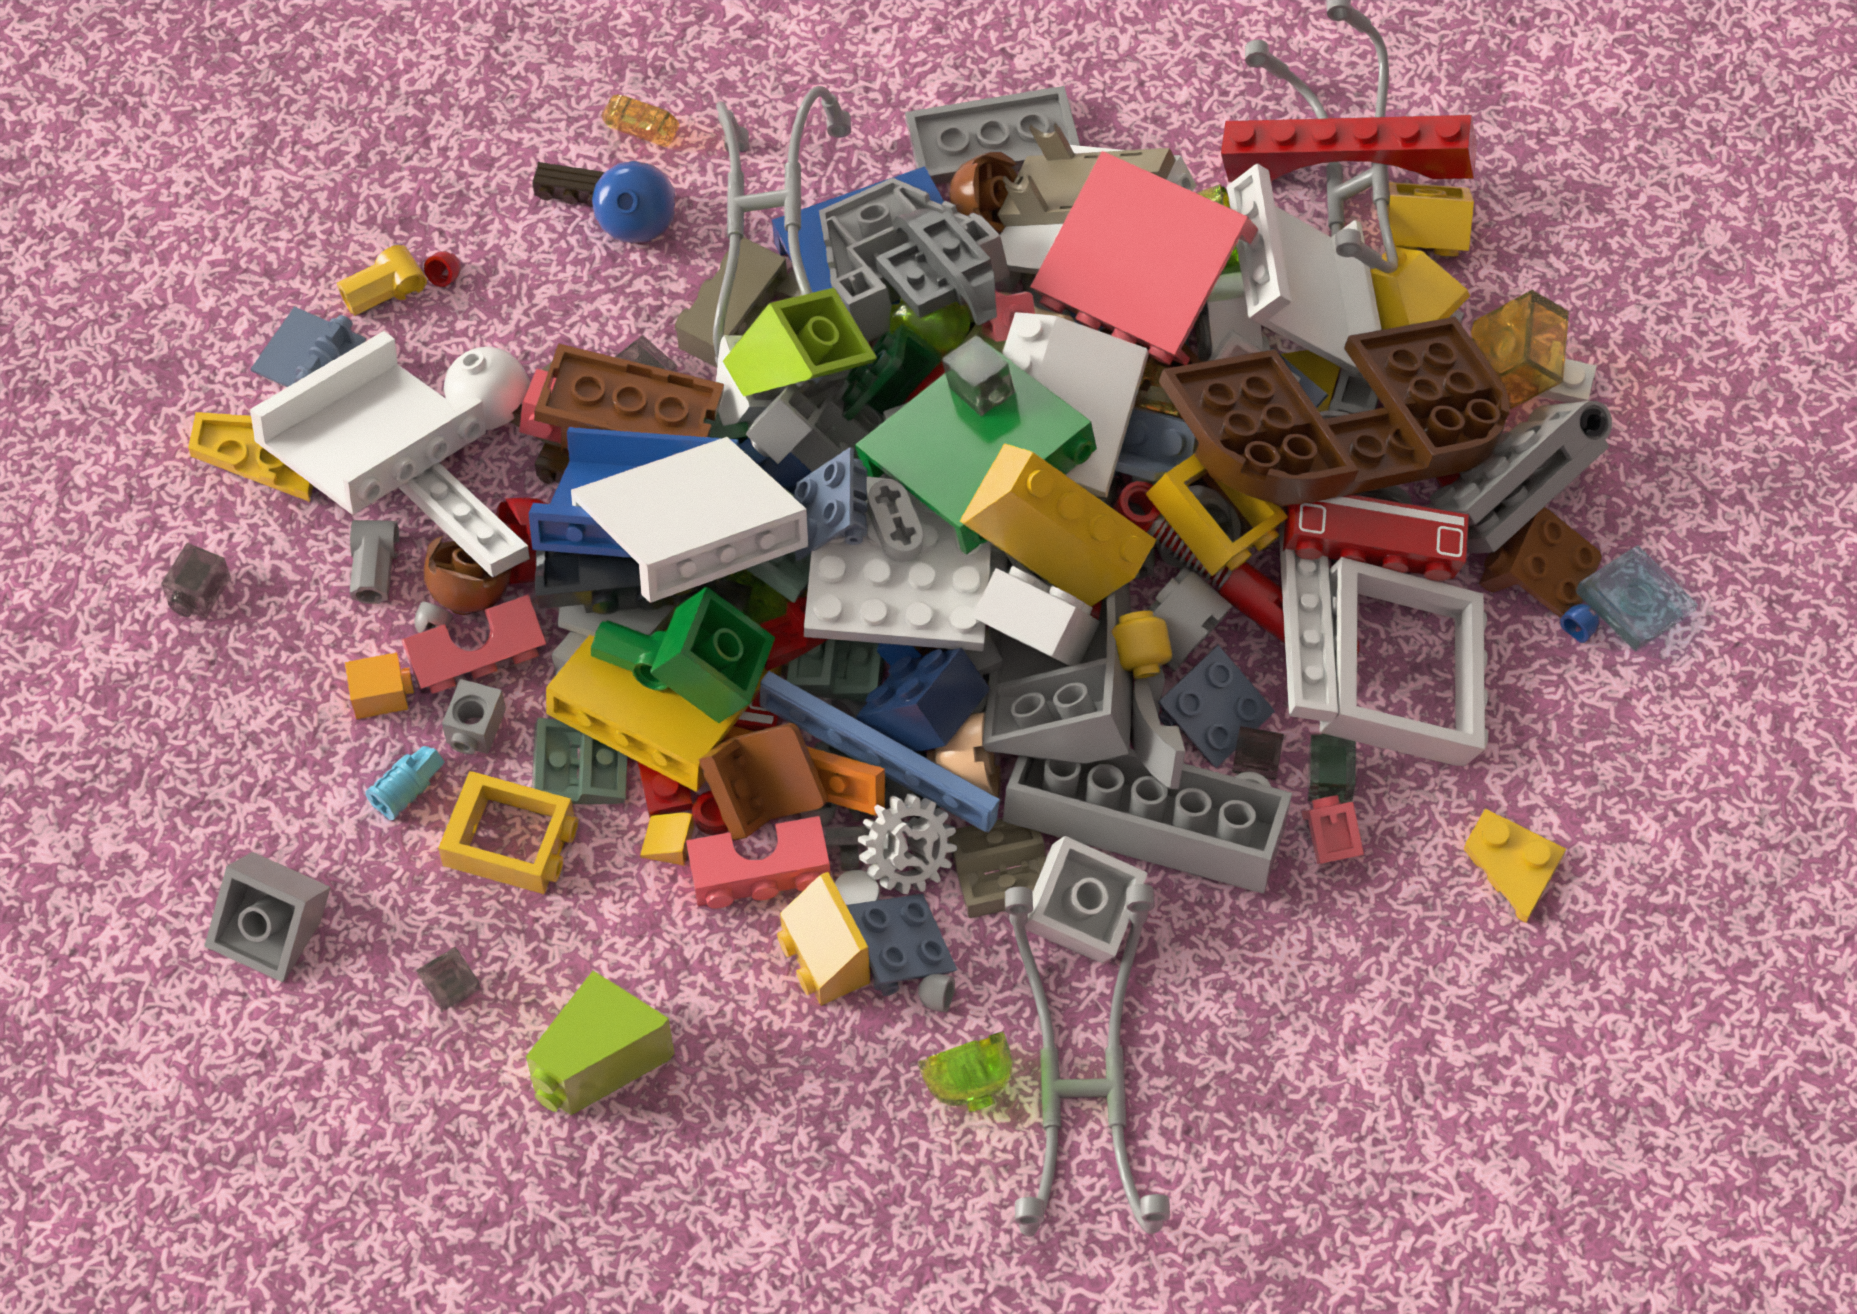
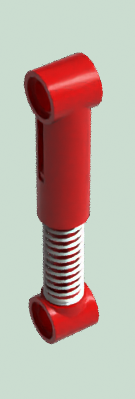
M1136 481L1123 489L1113 503L1112 508L1155 538V544L1160 542L1161 549L1167 547V553L1174 552V558L1181 557L1180 563L1186 561V567L1192 565L1194 572L1200 571L1199 576L1206 575L1205 581L1211 579L1212 586L1217 583L1219 585L1218 593L1233 605L1234 608L1285 644L1282 587L1247 562H1244L1232 572L1226 566L1211 576L1147 497L1146 493L1154 485L1143 481ZM1128 503L1140 505L1145 515L1134 514L1130 510ZM1357 638V656H1358V653H1359V651H1360V642H1359V640H1358V638Z

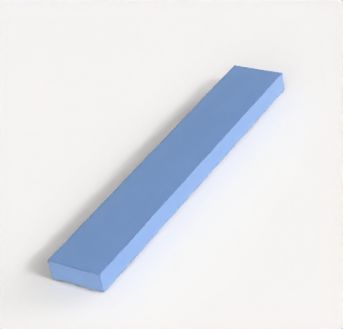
M770 671L761 680V707L797 725L800 729L860 762L885 768L886 777L935 802L936 805L985 832H989L996 823L1000 801L997 797Z

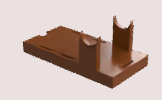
M558 343L534 411V421L561 427L562 450L568 447L567 430L569 427L710 437L711 424L705 422L706 419L715 421L724 393V384ZM554 378H557V379H556V382H555V384H554L552 393H551V389H550V388H551L553 379H554Z

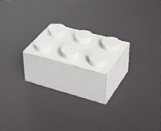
M1013 566L1009 574L997 568L995 569L972 616L976 620L1069 666L1080 664L1100 624V621L1090 616L1093 609L1091 606L1065 591L1046 585L1032 575Z

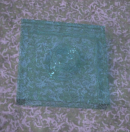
M1638 545L1579 582L1575 590L1635 652L1683 621L1698 606Z

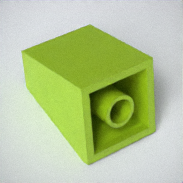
M833 287L769 303L722 362L744 397L871 364L877 357Z
M593 970L526 1055L530 1079L536 1092L534 1094L535 1098L544 1107L553 1112H557L561 1108L570 1115H573L668 1062L675 1052L669 1018Z

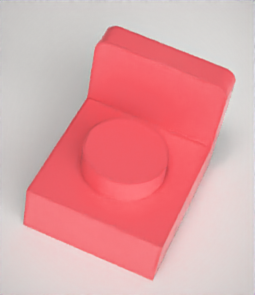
M995 290L997 317L981 324L982 334L996 342L1007 340L1015 312L1035 314L1033 295L1031 293L1022 292L1004 295Z
M1338 795L1312 800L1313 809L1301 811L1303 820H1308L1317 864L1364 855L1353 802L1340 803Z

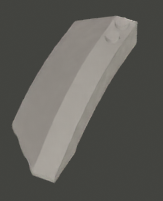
M1113 476L1108 496H1096L1111 508L1118 498L1115 476ZM1129 582L1102 600L1098 620L1100 624L1078 665L1069 666L990 627V637L1003 660L1002 668L989 673L990 690L987 696L982 744L985 751L1084 764L1100 760H1110L1129 754L1133 672H1128L1122 668L1116 640L1111 633L1112 628L1119 624L1118 618L1131 613Z

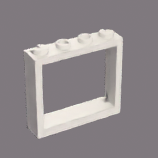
M1341 557L1329 569L1338 714L1333 722L1320 721V733L1451 765L1466 766L1485 750L1488 742V730L1485 728V708L1488 701V692L1484 689V670L1488 659L1487 652L1484 650V630L1487 624V614L1484 612L1483 593ZM1357 594L1455 618L1456 730L1357 706Z

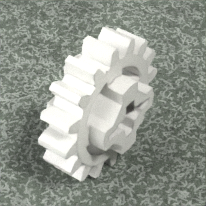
M907 794L903 803L898 797L891 796L889 809H885L877 804L874 809L878 818L875 821L864 820L863 824L870 829L869 835L858 837V842L867 846L868 850L860 854L859 858L866 864H872L866 873L875 880L880 879L879 884L888 890L895 886L897 891L908 894L912 884L915 889L923 892L926 888L925 880L927 878L937 883L941 881L937 872L940 866L951 868L952 864L945 859L946 852L956 851L957 846L948 842L947 837L952 836L956 830L955 827L949 824H943L949 815L940 808L935 809V802L927 798L920 802L919 797ZM906 816H921L919 819L913 817L909 822H902L901 818ZM902 833L909 836L907 842L910 845L909 849L913 852V854L907 852L908 846L905 843L906 839L904 838ZM906 866H913L915 868L906 872L895 871L896 869L902 871Z

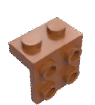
M1544 506L1499 549L1488 554L1484 561L1486 569L1479 581V585L1487 591L1494 593L1518 584L1561 618L1571 607L1582 604L1601 562L1602 555L1594 545Z
M793 723L728 738L698 759L704 771L705 779L709 783L721 811L722 819L729 832H731L733 841L747 838L769 820L819 809L828 801L826 791L800 729Z

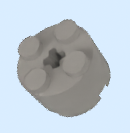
M1186 567L1174 579L1172 578L1156 596L1155 599L1157 600L1148 609L1153 611L1154 617L1165 620L1167 625L1172 658L1166 665L1175 672L1188 658L1187 655L1203 642L1233 606L1194 571L1191 572Z

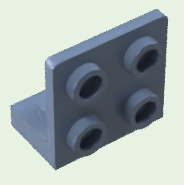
M1134 406L1113 476H1120V472L1132 475V482L1143 481L1155 485L1165 473L1195 454L1199 442L1184 419Z

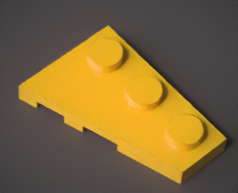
M195 412L188 446L191 457L310 502L313 485L255 442L251 416Z

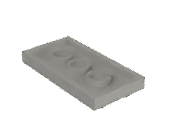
M1064 86L905 112V122L916 168L925 166L934 184L951 182L962 164L988 152H1002L1011 157L1017 164L1012 166L1015 171H1019L1027 156L1044 155L1029 129L1030 124L1041 132L1052 133L1055 131L1053 126L1056 122L1069 144L1080 146Z

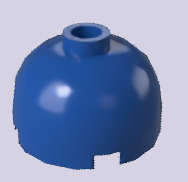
M639 161L622 162L605 171L596 183L592 197L594 216L601 228L616 240L631 244L649 242L663 234L673 221L675 214L674 197L676 198L675 189L667 175L654 165Z

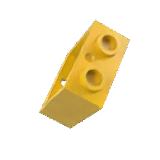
M1193 454L1165 473L1146 495L1211 576L1226 566L1232 572L1252 556L1249 552L1251 548L1255 546L1260 552L1280 536L1275 529L1288 516L1280 506L1272 502L1247 496L1224 483L1216 481L1253 527L1252 530L1232 543L1187 487L1206 473H1209L1195 457V454Z
M469 771L438 847L442 865L545 894L549 881L557 882L561 874L563 856H560L565 842H573L578 829L579 819L574 816L571 798ZM488 800L552 817L534 864L470 846Z

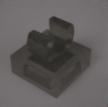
M1240 726L1232 773L1255 772L1266 779L1276 780L1284 734Z
M866 826L825 828L827 850L840 849L841 871L859 870L858 848L868 847L858 842V837L869 835L870 829Z
M456 947L416 970L419 980L441 1013L450 1007L454 1008L467 1000L468 996L481 989L479 980Z

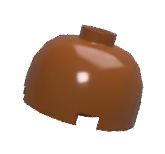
M1002 152L984 153L965 162L959 167L951 180L949 191L950 203L956 205L957 212L968 216L971 213L982 216L1001 235L1005 227L998 213L1008 195L1003 178L1006 176L1007 179L1014 183L1017 174L1012 166L1017 165L1016 162Z
M443 536L435 538L427 547L424 565V581L432 598L451 612L459 615L477 613L493 607L506 593L512 568L492 577L455 541L442 543Z

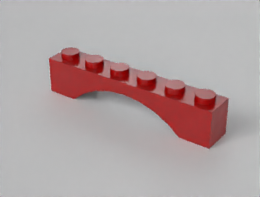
M1472 115L1225 121L1221 157L1228 182H1233L1255 164H1259L1269 170L1272 182L1284 174L1303 167L1342 161L1391 165L1416 172L1432 180L1474 179L1477 141Z

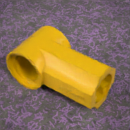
M394 245L382 251L374 265L337 282V287L351 314L356 316L393 297L398 300L407 299L405 295L417 291L420 293L427 284V278L408 248L404 245Z

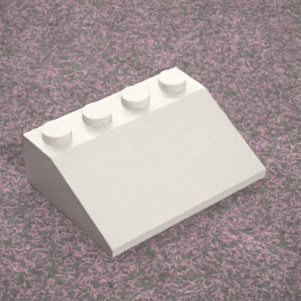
M1015 312L1002 355L1092 422L1097 450L1091 454L1087 461L1078 464L1066 476L1094 496L1107 497L1148 359V349L1058 316Z

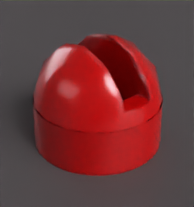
M447 251L437 252L424 263L425 275L435 286L445 287L455 281L460 275L461 264L458 257L453 253ZM446 268L448 269V276L442 275Z

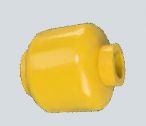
M1150 610L1137 611L1120 616L1118 618L1119 624L1112 628L1111 633L1116 640L1122 668L1128 672H1133L1134 679L1159 675V666L1165 665L1172 658V649L1165 620L1154 617L1153 611Z

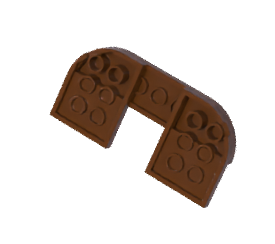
M1456 317L1348 336L1344 350L1380 399L1384 408L1323 419L1276 349L1163 369L1159 380L1166 394L1198 440L1199 444L1195 457L1209 472V475L1214 480L1224 483L1240 493L1259 500L1272 502L1277 506L1311 503L1460 473L1475 468L1487 460L1494 452L1510 412L1509 397L1502 380Z

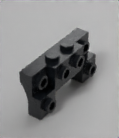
M536 550L535 592L539 609L584 605L586 613L607 615L618 610L635 608L655 610L661 606L674 605V596L696 594L705 587L716 592L715 579L650 603L641 593L639 563L631 557Z

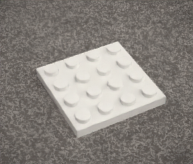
M867 477V500L865 502L868 503L869 490L875 483L881 480L893 479ZM907 491L923 529V546L917 558L909 562L894 561L884 552L867 509L865 513L867 535L863 537L862 543L857 545L847 544L845 537L839 535L811 552L804 637L947 649L962 647L963 650L983 651L986 624L972 616L989 583L992 543L987 541L984 544H980L966 555L960 549L955 528ZM882 497L880 503H885L890 514H894L895 502H890L888 497ZM900 527L896 528V540H900L903 545H909L910 539H906L903 536Z

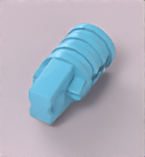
M422 746L413 755L406 754L392 766V769L388 770L382 778H379L373 786H370L365 791L366 797L374 808L389 820H394L400 811H403L409 803H412L417 798V795L425 791L431 784L429 779L445 761L436 749Z

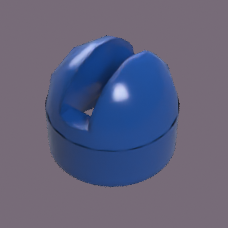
M1587 604L1574 605L1560 618L1562 629L1580 643H1585L1599 626V615L1597 613L1593 615L1589 611L1591 606ZM1578 626L1582 630L1576 632V627Z

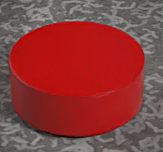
M712 790L701 794L695 800L692 807L694 824L701 832L713 836L727 833L729 830L722 819L721 811Z

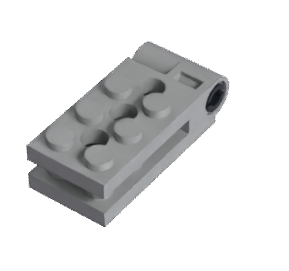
M1598 401L1537 407L1530 414L1528 422H1520L1509 433L1501 434L1494 452L1487 460L1475 468L1460 472V477L1452 484L1443 486L1434 492L1430 497L1431 503L1427 507L1469 514L1467 553L1495 552L1610 447L1606 442L1612 429L1610 411L1603 403Z

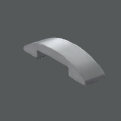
M1159 666V675L1135 679L1130 740L1138 758L1148 771L1169 789H1179L1185 748L1179 727L1161 726L1159 722L1160 704L1158 701L1162 698L1165 681L1162 666Z

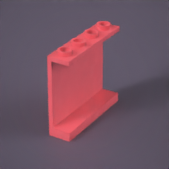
M1102 151L1030 287L1042 297L1039 303L1053 312L1062 314L1064 309H1067L1077 314L1075 320L1086 327L1098 331L1099 327L1103 326L1113 331L1111 336L1133 344L1137 342L1149 348V356L1163 364L1170 366L1172 360H1175L1183 365H1187L1190 357L1181 348L1238 240L1240 239L1251 244L1258 228L1246 215Z

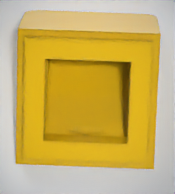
M675 813L651 816L640 857L684 866L688 853L686 840H691L695 827L693 814Z

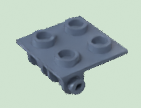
M294 306L250 370L285 387H289L366 341V338L352 332L350 328L353 323L346 316L339 315L337 319L332 318L330 321H327Z
M849 447L797 482L794 497L806 508L808 547L797 550L795 560L800 561L811 554L812 551L817 550L839 535L845 537V542L850 545L862 543L863 537L867 535L865 515L867 503L865 501L867 500L868 470L863 466L862 460L854 459V448Z
M1219 645L1212 649L1158 701L1162 709V713L1159 715L1160 721L1165 726H1174L1176 724L1215 768L1228 758L1275 712Z
M923 894L846 905L868 945L869 967L872 968L870 972L874 978V988L877 991L881 990L883 996H890L900 989L898 985L900 981L924 978L931 974H949L957 971L956 965Z

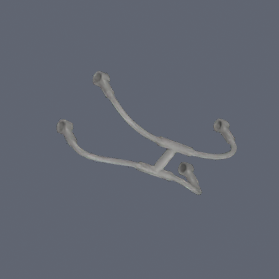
M1326 0L1327 16L1329 19L1345 21L1360 33L1365 32L1374 43L1379 64L1375 117H1385L1389 83V61L1382 36L1371 24L1369 18L1351 6V0ZM1257 39L1249 41L1245 45V62L1248 66L1255 68L1263 67L1278 79L1284 78L1306 99L1318 119L1328 118L1322 104L1311 89L1289 70L1287 64L1269 52V44L1267 42ZM1330 162L1326 166L1328 227L1331 229V237L1335 235L1336 253L1342 257H1354L1372 269L1377 268L1385 273L1395 272L1398 268V257L1387 205L1390 202L1388 165L1372 163V168L1343 183L1342 165L1339 162ZM1373 186V203L1377 206L1379 226L1388 262L1383 260L1379 253L1361 241V233L1350 228L1343 229L1345 226L1344 201Z
M823 86L812 88L804 97L797 112L790 138L788 162L785 164L783 190L744 195V173L741 171L739 152L747 151L749 148V132L746 128L738 125L734 114L728 110L723 101L716 104L719 114L718 120L725 133L724 146L729 152L731 171L728 173L727 237L730 239V245L713 327V345L717 366L720 341L724 336L725 318L738 264L740 240L744 237V212L784 206V227L788 231L789 250L795 276L802 295L813 293L806 276L799 246L798 231L801 229V164L798 162L803 128L814 101L819 96L822 98L821 103L827 115V133L830 136L843 138L851 133V115L841 109L837 97ZM851 369L844 370V371H840V372H836V373H832V374H829V375H835V374L844 373V372H848V373H849V372L851 371Z
M1136 884L1126 889V905L1130 911L1129 918L1132 924L1112 999L1108 1047L1105 1049L1106 1078L1060 1079L1059 1051L1055 1048L1049 1007L1025 930L1028 913L1033 911V892L1026 887H1013L1005 891V910L1010 914L1009 920L1014 928L1017 945L1032 988L1043 1037V1048L1040 1051L1042 1118L1043 1129L1046 1130V1150L1042 1179L1037 1198L1023 1197L1015 1201V1221L1019 1224L1022 1234L1027 1237L1034 1236L1040 1224L1044 1221V1213L1052 1188L1057 1159L1058 1130L1061 1129L1060 1098L1107 1097L1108 1126L1112 1129L1118 1170L1136 1220L1146 1233L1155 1234L1162 1229L1163 1221L1170 1218V1201L1168 1196L1152 1194L1141 1199L1139 1198L1131 1174L1124 1139V1128L1127 1126L1123 1066L1124 1054L1123 1048L1120 1046L1121 1017L1126 988L1142 927L1147 920L1148 911L1155 907L1154 889L1150 885Z

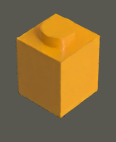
M397 652L345 662L350 700L356 719L409 710L406 695L414 693L411 671L409 667L401 669Z

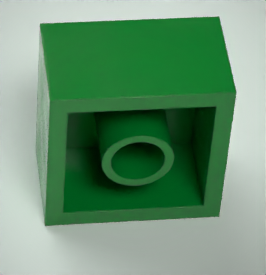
M705 587L676 607L650 674L714 721L721 723L751 703L775 637L710 588Z

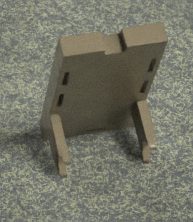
M1056 122L1053 126L1055 131L1052 133L1041 132L1030 124L1029 129L1044 155L1027 156L1014 183L1004 176L1003 181L1008 195L998 213L1004 227L1064 224L1101 152L1074 153ZM1170 148L1105 151L1166 180L1176 161Z

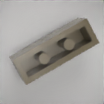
M745 237L740 241L738 264L725 318L724 335L743 336L775 298L774 290L787 276L785 257ZM729 250L724 255L718 272L712 280L707 279L702 284L697 300L690 309L686 308L680 313L675 324L678 348L716 368L718 366L715 362L713 327Z

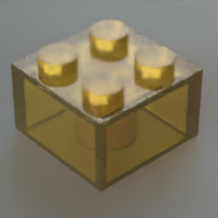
M1534 290L1526 292L1473 321L1471 339L1496 371L1507 390L1510 409L1563 383L1569 311Z

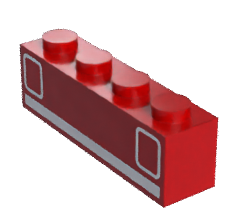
M1346 495L1311 503L1290 504L1286 506L1288 518L1285 520L1283 551L1285 549L1294 550V553L1303 559L1313 560L1326 556L1328 559L1339 560L1343 557L1401 573L1423 574L1427 579L1434 581L1454 579L1466 563L1469 514L1357 495Z

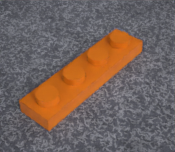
M733 726L721 743L728 738L754 731ZM807 747L826 791L827 802L875 816L877 814L874 807L877 804L885 808V768Z

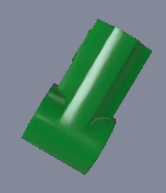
M609 620L600 623L591 645L592 657L631 671L635 679L649 689L661 691L668 687L650 674L666 634L665 631H656L649 636Z

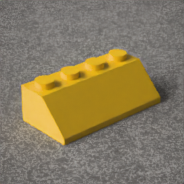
M1008 444L1003 445L960 520L961 523L1041 578L1089 606H1093L1133 580L1156 542V539L1034 452Z

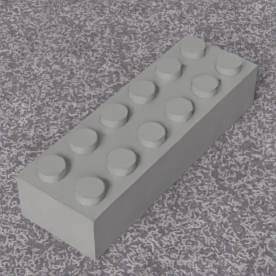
M1130 748L1129 754L1087 764L1019 755L1006 788L1003 822L1061 838L1067 836L1089 846L1264 894L1285 830L1292 793L1183 763L1179 789H1169L1148 771L1138 758L1135 750Z

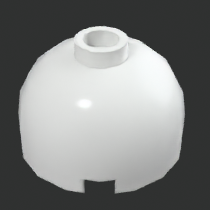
M492 346L478 347L465 352L447 370L444 393L447 404L453 410L458 409L476 397L482 400L485 430H493L514 419L512 412L522 404L530 386V380L522 365L509 352Z

